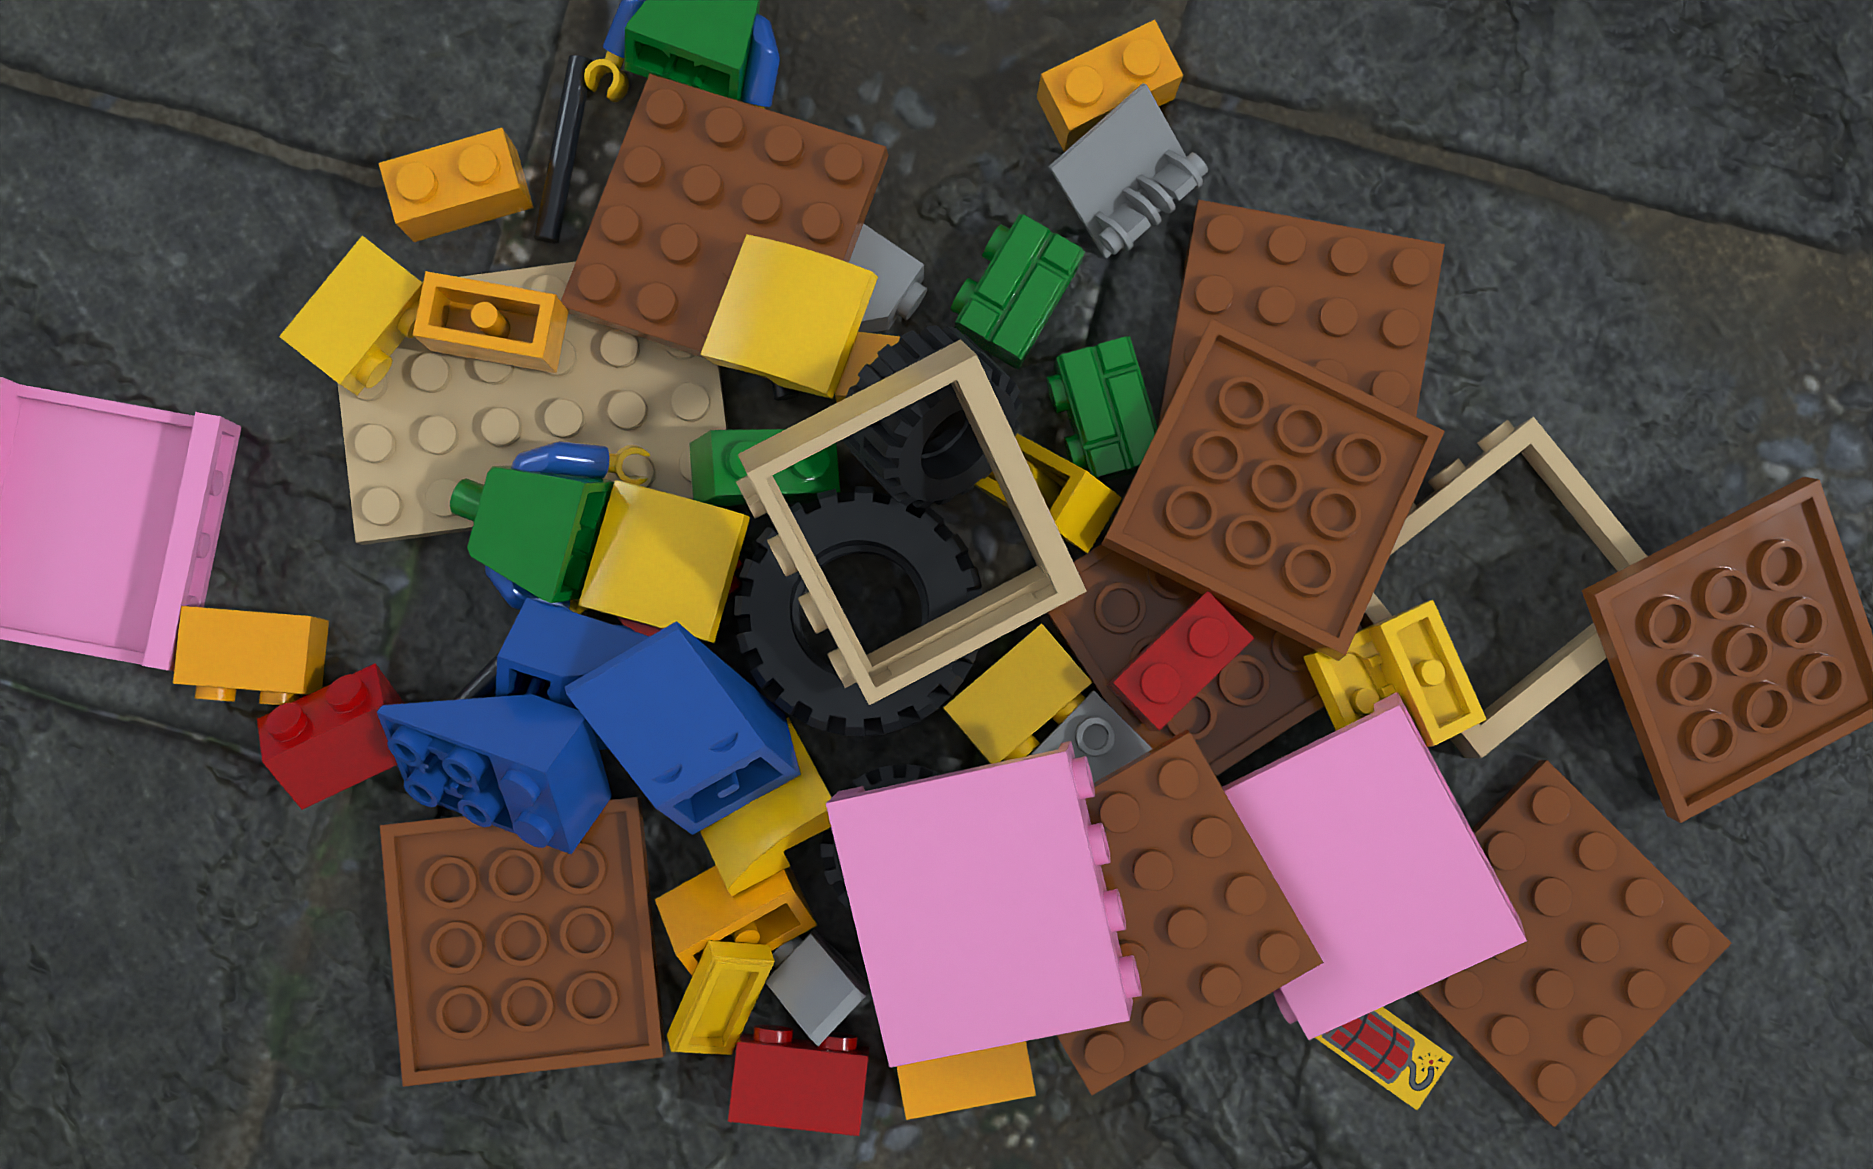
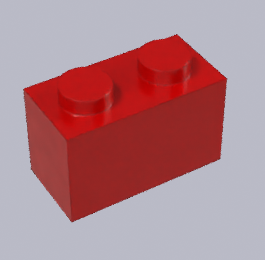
M1207 591L1203 595L1197 596L1106 686L1151 732L1160 731L1254 637Z
M376 663L353 674L342 676L332 684L292 703L282 704L272 712L257 719L262 762L301 810L397 765L394 755L388 748V740L376 712L382 705L405 703Z
M755 1025L753 1034L742 1033L736 1047L728 1122L851 1136L860 1135L870 1047L857 1046V1036L840 1032H831L817 1046L810 1040L793 1039V1029L777 1025Z

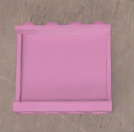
M0 377V639L174 671L181 606L204 608L242 426L221 416L195 412V416L21 385Z
M1398 692L1374 703L1373 713L1222 787L1324 962L1273 991L1278 1007L1289 1024L1298 1021L1308 1040L1527 941L1522 922Z
M1072 741L1061 743L1058 750L865 791L864 786L842 790L838 791L826 802L889 1067L1130 1021L1133 1005L1132 998L1142 996L1139 972L1133 955L1122 957L1117 931L1126 930L1124 909L1118 889L1109 891L1106 889L1101 865L1111 863L1108 841L1102 823L1091 825L1085 799L1095 797L1092 773L1086 756L1075 758Z

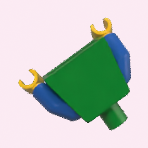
M621 0L603 43V48L607 50L604 59L594 60L587 66L584 79L587 87L595 92L603 75L613 73L614 79L608 88L607 98L612 102H618L624 98L629 88L628 78L625 72L621 70L625 60V70L648 78L649 74H653L765 109V107L772 106L780 57L771 22L759 14L760 0Z
M559 441L520 452L513 460L511 466H492L487 473L484 485L467 478L462 479L456 485L450 499V510L452 514L474 522L467 546L468 552L472 558L485 565L486 575L510 607L521 610L526 598H530L549 605L566 607L577 614H581L588 609L578 604L614 484L613 481L602 478H605L608 472L616 473L626 483L635 485L645 483L648 480L647 477L628 476L622 470L623 461L627 456L631 454L650 456L645 449L637 445H626L616 454L609 453L606 446Z

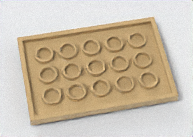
M576 262L461 276V278L556 294L561 301ZM568 314L557 373L429 350L415 337L410 339L405 337L390 355L393 361L389 371L374 387L369 389L364 387L357 396L338 384L355 541L361 545L472 531L473 521L452 514L450 510V499L456 485L465 478L484 485L487 473L492 466H511L513 460L520 452L559 441L606 446L609 453L616 454L626 445L640 446L650 456L639 454L627 456L622 464L624 474L647 477L648 480L639 486L693 500L689 443L710 430H728L719 365H715L705 358ZM607 472L605 478H602L613 482L615 480L622 481L616 473Z

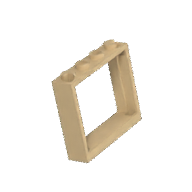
M961 339L738 454L747 476L737 480L736 483L755 519L765 513L769 514L779 533L767 540L775 558L786 577L799 571L809 592L798 597V600L816 634L829 628L839 647L827 653L836 673L845 688L857 682L869 705L1087 592L979 358ZM951 383L1037 566L866 655L772 475Z
M1534 417L1515 428L1507 419L1477 442L1484 452L1467 466L1458 458L1432 477L1428 483L1435 491L1416 505L1413 502L1391 552L1393 554L1521 452L1617 571L1648 557ZM1374 593L1360 622L1363 629L1392 616ZM1594 623L1483 711L1487 720L1449 738L1465 758H1483L1607 658Z

